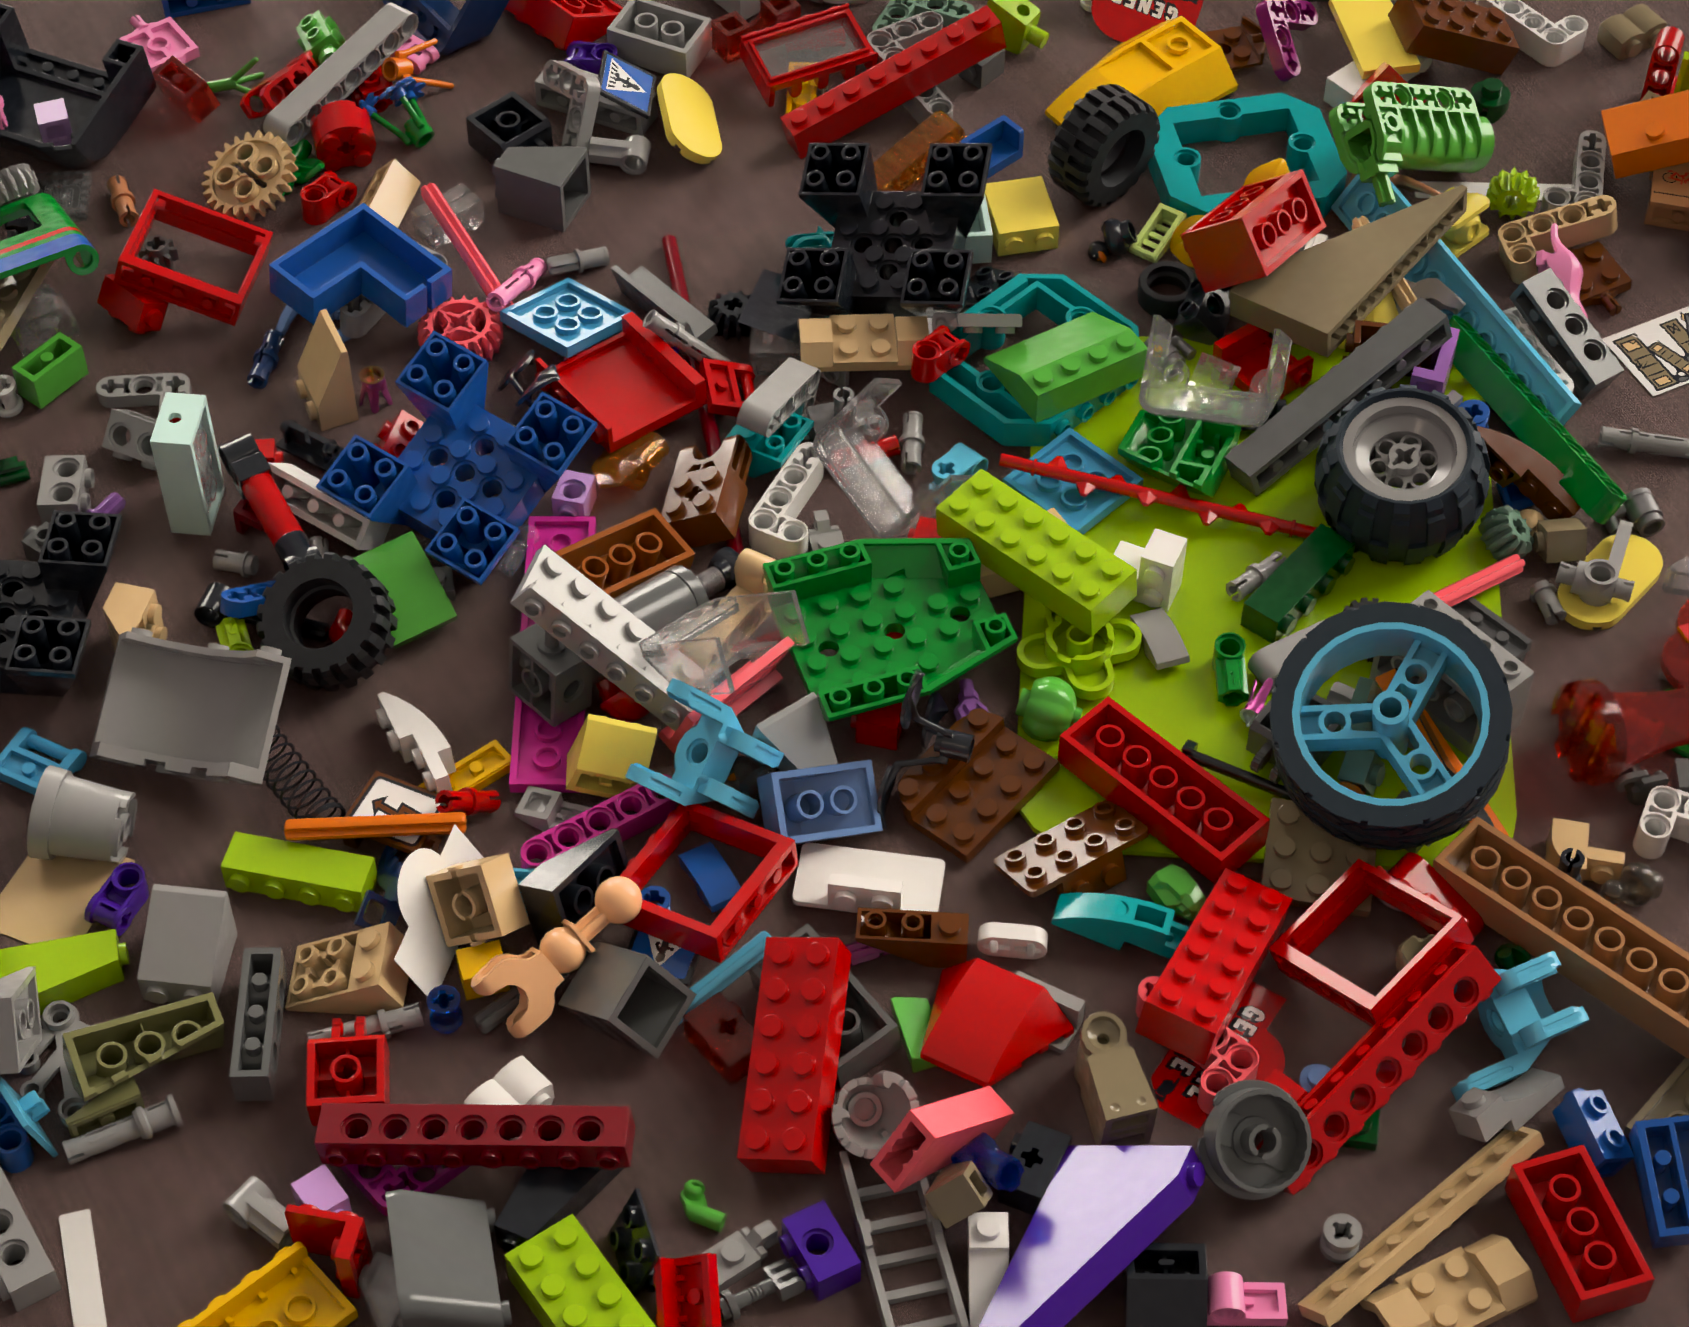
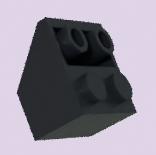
M1151 1243L1122 1271L1125 1327H1207L1208 1271L1206 1243Z

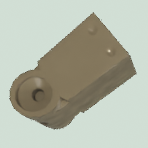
M1101 1011L1091 1014L1083 1023L1073 1072L1074 1078L1081 1088L1080 1095L1095 1144L1141 1145L1149 1143L1158 1106L1135 1051L1128 1044L1126 1027L1120 1018L1110 1012Z

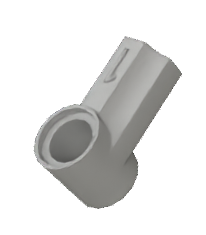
M631 135L626 140L591 137L589 162L620 166L628 174L640 175L646 170L651 143L646 137L641 135Z
M251 1176L222 1203L224 1211L238 1226L243 1229L251 1227L278 1250L293 1245L284 1213L286 1208L276 1201L272 1191L257 1177Z

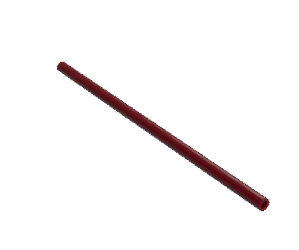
M665 235L661 239L671 289L690 303L677 239L674 235ZM686 354L687 363L700 374L698 368L700 363ZM707 404L697 410L709 458L719 450L722 444L716 416L713 413H708ZM738 525L735 539L726 540L727 547H731L739 554L745 549L740 525Z

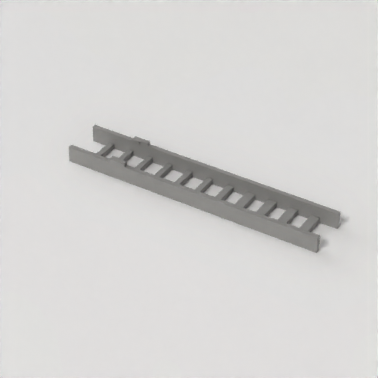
M847 1150L839 1152V1169L882 1327H895L889 1305L947 1293L953 1315L897 1327H970L943 1236L941 1222L930 1214L926 1205L924 1195L929 1189L927 1177L896 1193L886 1183L857 1189ZM915 1190L918 1191L923 1211L872 1222L869 1219H865L861 1205L862 1201ZM927 1224L933 1245L875 1256L871 1235ZM937 1258L942 1280L885 1292L879 1270Z

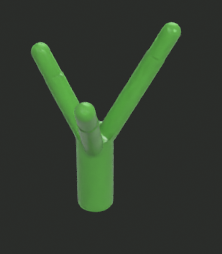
M254 57L230 78L207 82L209 93L232 89L244 94L249 92L251 89L239 84L264 77L263 72L243 76L259 59Z

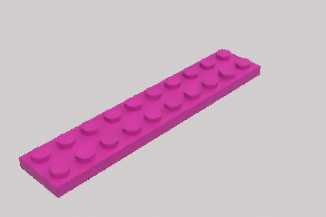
M529 516L525 573L536 551L543 545L556 552L596 534V516ZM524 613L521 616L520 632L535 624ZM515 696L509 776L510 793H525L528 786L561 793H581L566 789L567 754L585 721L586 709L553 727Z

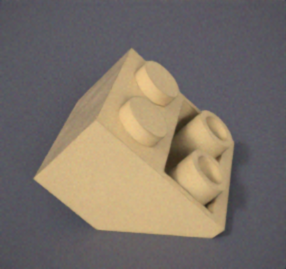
M115 582L103 606L114 652L116 651L119 635L126 631L131 632L132 627L153 632L152 637L166 640L167 628L163 624L161 616L162 607L158 604L155 589Z

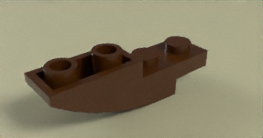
M1477 426L1481 438H1484L1490 461L1489 476L1502 488L1513 482L1519 491L1542 511L1547 519L1571 518L1578 512L1581 507L1558 484L1564 474L1549 460L1526 444L1506 434Z

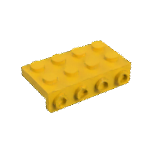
M299 1241L292 1246H286L279 1250L273 1257V1260L259 1270L248 1273L239 1285L227 1294L214 1298L204 1311L193 1319L183 1321L177 1327H346L358 1318V1313L351 1302L308 1256L306 1247Z

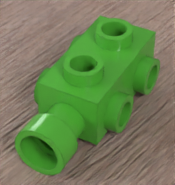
M319 10L305 16L299 25L295 27L300 36L297 42L304 52L312 51L314 54L312 57L319 66L346 42L343 35L339 32V26L332 17L328 16L325 18Z

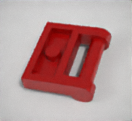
M702 358L698 368L700 375L706 380L708 413L738 417L742 404L755 391L753 367L748 364ZM737 382L741 384L744 401H741Z

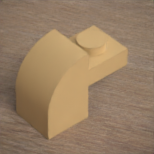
M1553 818L1547 836L1545 860L1557 868L1561 853L1565 849L1573 848L1571 855L1573 859L1578 849L1585 857V862L1580 871L1581 884L1583 880H1588L1598 884L1617 885L1624 866L1625 852L1588 847L1590 823Z

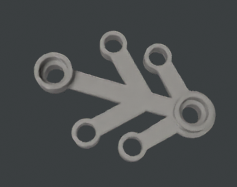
M58 1000L48 1004L41 1016L43 1040L30 1057V1059L34 1060L30 1064H25L20 1071L24 1075L37 1073L31 1080L22 1084L20 1095L23 1097L32 1090H38L39 1098L44 1100L46 1096L45 1087L60 1070L65 1098L58 1105V1114L62 1124L67 1127L65 1119L89 1102H84L73 1087L63 1058L62 1034L90 1025L80 1021L79 1012L75 1006L66 1001ZM60 1019H65L62 1022L56 1023ZM55 1039L57 1049L40 1068L39 1056Z

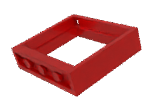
M154 189L118 259L113 282L235 326L268 255L273 232ZM154 221L163 222L254 256L238 293H233L138 258L137 255Z
M679 804L675 810L668 814L666 821L658 831L648 838L646 845L637 856L630 859L626 869L620 875L635 882L640 891L690 831L697 832L764 859L710 926L643 899L638 915L623 925L722 963L797 868L796 843L794 839L704 805L693 804L684 806Z
M1358 859L1268 950L1283 974L1373 1027L1455 941L1471 944L1474 941V937L1468 927L1469 920L1464 918L1457 908L1452 907L1450 909L1442 905L1432 894L1428 892L1422 894L1415 890L1405 879L1400 878L1397 880L1391 877L1381 866L1378 865L1375 868ZM1370 894L1438 931L1428 944L1376 996L1308 957Z

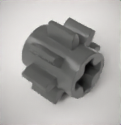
M161 235L148 237L144 241L145 248H141L138 253L139 258L168 269H173L172 261L179 260L177 247H174L173 239L167 240Z

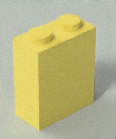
M1042 176L986 183L985 196L993 232V244L997 256L1058 248L1059 223Z

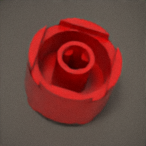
M349 100L334 101L321 107L322 112L316 117L315 114L312 116L310 129L317 158L324 162L325 169L337 171L340 168L354 165L358 167L368 166L372 162V156L376 150V140L367 109L364 107L361 109L356 106V102Z

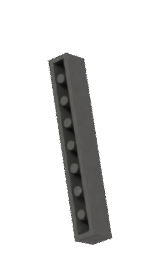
M1422 297L1405 307L1398 316L1387 325L1382 326L1377 333L1362 345L1357 346L1350 355L1339 364L1333 366L1313 385L1308 386L1296 399L1282 407L1275 416L1264 425L1259 426L1243 442L1234 446L1224 456L1231 477L1256 497L1320 445L1327 429H1331L1336 415L1352 400L1359 402L1364 395H1367L1368 391L1384 387L1386 390L1414 369V366L1420 364L1452 338L1448 316Z

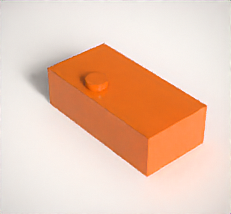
M1689 90L1601 110L1615 179L1689 162Z

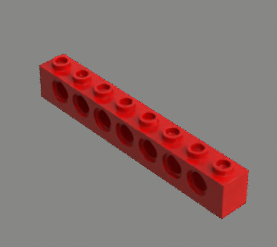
M1455 941L1298 1103L1310 1126L1311 1152L1307 1165L1301 1175L1285 1188L1284 1192L1294 1196L1297 1192L1305 1189L1310 1184L1312 1176L1324 1164L1331 1162L1337 1156L1338 1149L1350 1137L1355 1136L1363 1129L1364 1122L1376 1110L1388 1103L1390 1095L1402 1083L1414 1076L1416 1068L1428 1056L1440 1049L1442 1041L1454 1029L1459 1028L1465 1023L1467 1015L1479 1003L1490 997L1493 988L1502 979L1477 946ZM1457 984V990H1456V993L1454 994V988H1455V985ZM1432 1010L1431 1018H1430V1020L1428 1021V1015H1429L1430 1011ZM1406 1037V1043H1405L1404 1047L1402 1048V1042H1403L1404 1038ZM1380 1064V1071H1379V1073L1376 1075V1069H1377L1378 1065ZM1355 1091L1354 1098L1350 1102L1351 1093ZM1329 1118L1328 1125L1324 1129V1122ZM1264 1139L1256 1146L1257 1150L1262 1147Z

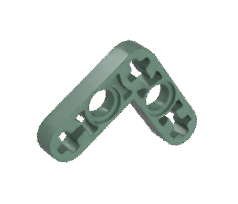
M890 0L873 24L872 31L926 11L939 13L943 17V25L949 26L973 13L975 10L971 4L960 0ZM938 6L941 7V9L934 10L930 9L929 7ZM901 15L903 18H892L890 16Z

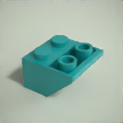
M793 413L769 438L737 424L726 437L740 434L745 438L752 451V461L747 476L755 478L781 468L814 427V421Z

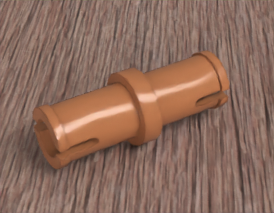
M118 175L120 183H117L116 176H112L107 181V187L111 194V206L117 212L122 226L128 228L126 221L128 219L130 227H133L139 219L135 209V197L129 191L127 181L123 176Z

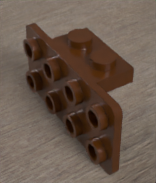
M1104 800L1066 819L1053 828L1036 835L1017 847L1007 850L994 859V866L996 870L1029 897H1037L1054 887L1057 889L1058 897L1060 894L1103 893L1127 880L1122 851L1147 838L1149 831L1145 824L1124 808Z

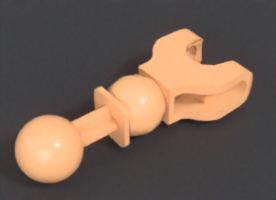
M622 876L608 878L600 884L595 893V907L576 924L564 919L561 922L564 927L554 928L544 935L540 941L539 950L531 947L521 955L509 953L496 955L474 975L471 980V987L479 995L491 996L507 985H515L520 994L519 1004L507 1018L506 1022L507 1029L514 1038L526 1037L551 1016L555 1004V990L565 980L561 974L570 973L578 969L585 959L586 951L590 953L595 951V948L589 942L609 923L624 924L633 920L638 915L642 907V894L635 882Z

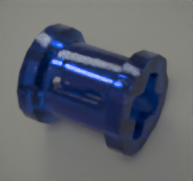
M440 985L433 988L429 992L426 1002L431 1012L430 1024L434 1030L439 1031L441 1034L453 1033L463 1024L464 1016L460 1008V994L458 990L449 985Z

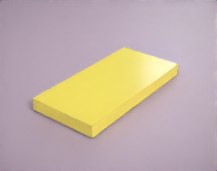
M1329 0L1328 5L1362 79H1368L1383 62L1389 64L1399 75L1419 72L1421 64L1417 55L1405 52L1388 17V13L1393 7L1391 0Z

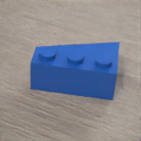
M1689 1115L1635 1121L1628 1135L1631 1149L1635 1156L1633 1159L1652 1249L1689 1244Z

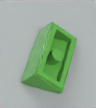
M915 997L890 998L892 1013L898 1025L899 1034L912 1072L915 1073L936 1067V1065L920 1058L932 1011L928 999Z

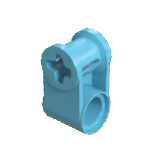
M962 442L955 444L949 452L932 464L931 473L934 481L930 484V495L935 500L943 502L980 469L986 471L989 464L988 460Z

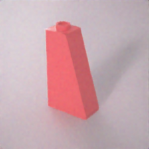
M991 1086L911 1109L870 1165L894 1193L899 1192L995 1140L1015 1113Z

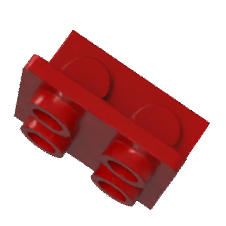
M287 1204L284 1213L293 1244L300 1241L306 1247L307 1252L331 1256V1260H335L337 1267L336 1279L340 1280L344 1296L359 1299L373 1259L364 1217H359L350 1211L336 1213L320 1210L311 1204H301L300 1206Z

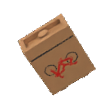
M1689 162L1650 171L1649 180H1652L1650 199L1645 213L1644 224L1689 231Z

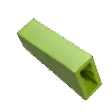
M116 929L0 949V978L26 967L35 966L40 1016H42L46 1006L54 1001L63 1000L72 1003L125 980L123 965L130 964L127 943L119 942Z

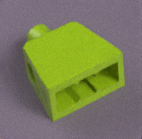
M988 0L987 6L1002 23L1007 46L1004 48L1005 50L1020 54L1030 43L1039 49L1045 46L1050 34L1037 27L1041 14L1037 6L1029 0Z

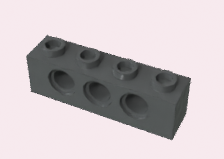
M1551 268L1523 281L1509 297L1546 350L1572 379L1574 389L1582 400L1611 385L1624 371L1618 358L1607 347L1599 332L1592 326L1582 312L1581 307L1574 301L1564 287L1563 282Z
M282 947L244 948L229 1074L236 1101H274L287 982V968Z

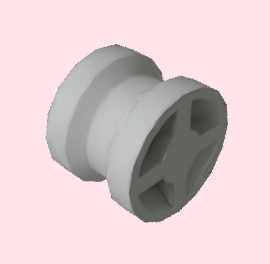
M1344 1213L1333 1214L1327 1218L1323 1225L1319 1243L1321 1253L1326 1259L1342 1264L1347 1263L1358 1253L1363 1230L1357 1219ZM1338 1233L1344 1234L1342 1237H1341V1236H1337V1237L1335 1236V1234H1338Z

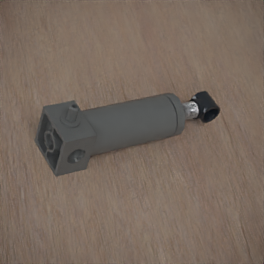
M731 547L721 548L712 557L707 570L696 576L682 565H674L619 595L614 600L666 641L671 642L697 627L710 614L708 597L719 591L732 590L736 586L734 567L739 553ZM537 623L509 638L508 689L550 725L555 727L591 706L592 686L606 679L605 676L555 639Z

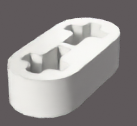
M988 922L979 927L977 947L982 953L990 956L1039 959L1047 953L1048 933L1045 929L1033 925Z

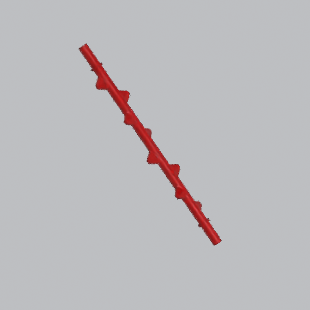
M1002 453L999 466L1031 473V476L1035 474L1076 484L1080 496L1087 497L1095 489L1137 498L1145 507L1158 503L1198 513L1205 526H1209L1217 518L1259 527L1268 536L1280 532L1289 534V537L1297 536L1307 538L1317 528L1296 523V520L1288 521L1250 512L1241 503L1229 507L1191 498L1186 487L1180 484L1171 492H1165L1127 483L1121 475L1117 474L1111 478L1068 469L1062 456H1056L1048 464L1038 462V459L1030 460Z

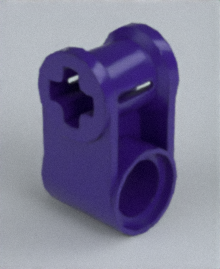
M573 41L567 47V58L564 61L579 69L599 74L602 52L606 50L618 56L616 46L611 43Z
M133 862L118 865L101 889L90 899L85 909L84 919L89 923L98 922L110 929H116L118 936L124 934L135 915L149 897V889L143 868ZM129 884H136L135 886H132V887H128V888L125 887L126 885H129Z

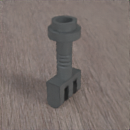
M778 1260L763 1268L765 1280L733 1295L729 1289L719 1292L721 1320L726 1321L730 1319L734 1322L740 1319V1309L773 1293H776L781 1301L784 1302L802 1293L806 1288L805 1281L792 1268L788 1260Z

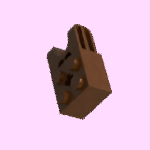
M740 434L726 437L719 450L709 458H705L696 445L684 447L679 452L661 515L690 548L735 539L748 492L745 483L752 461V451L745 438Z

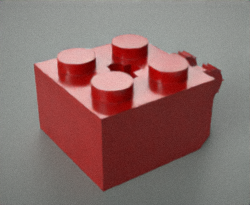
M365 1016L356 1017L354 1022L355 1036L343 1037L344 1023L342 1018H332L331 1038L309 1039L307 1042L306 1107L312 1126H318L322 1103L390 1104V1051L386 1035L367 1036Z

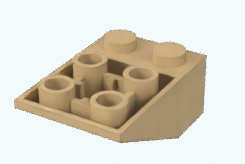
M386 922L297 946L285 1009L298 1012L375 1015L377 1010L384 1009L386 1012L404 1007L409 976L394 961L404 935L393 924Z

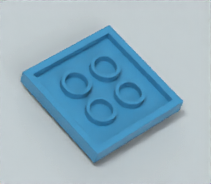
M568 277L501 310L500 322L557 352L559 355L569 358L623 330L621 316L631 312V310Z
M1068 428L1029 458L1030 460L1038 459V462L1048 464L1056 456H1062L1068 469L1111 478L1117 474L1121 475L1127 483L1143 486L1144 479L1072 428ZM1013 470L1003 478V483L1046 511L1054 507L1069 526L1082 534H1085L1130 498L1095 489L1087 497L1080 496L1076 484L1035 474L1031 476V473Z

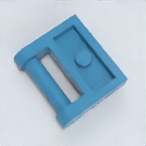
M23 727L0 753V780L35 795L41 776L49 765L70 770L74 773L84 767L87 754L77 748L70 750L38 736L37 732L33 729ZM31 748L62 762L58 764L28 750Z

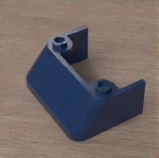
M449 0L382 1L384 5L392 2L415 13L418 16L419 23L414 35L424 41L437 39L438 43L433 46L440 55H448L489 36L510 0H466L461 11Z

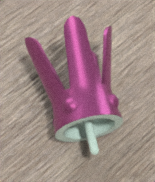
M1268 678L1263 683L1253 700L1257 680L1254 679L1248 703L1240 711V717L1247 727L1251 726L1255 717L1265 707V701L1273 685L1271 678Z

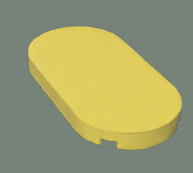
M677 73L666 74L656 89L666 137L673 147L676 144L681 149L679 153L686 159L698 164H709L722 151V142L712 100L708 93L694 80Z
M1616 534L1603 539L1586 556L1584 561L1589 562L1593 559L1609 560ZM1630 535L1618 578L1635 581L1629 602L1612 597L1611 603L1600 607L1590 606L1584 603L1579 595L1570 593L1572 586L1561 583L1556 596L1562 608L1566 611L1565 620L1571 625L1584 630H1592L1593 627H1602L1601 630L1616 625L1658 581L1663 567V559L1659 550L1650 541L1637 535Z

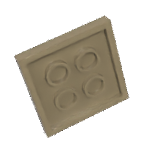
M1271 799L1269 810L1270 823L1265 845L1261 884L1293 898L1291 906L1309 908L1358 859L1375 867L1376 849L1367 848L1363 845L1358 846L1332 836L1306 817L1292 800ZM1372 894L1350 915L1368 918Z

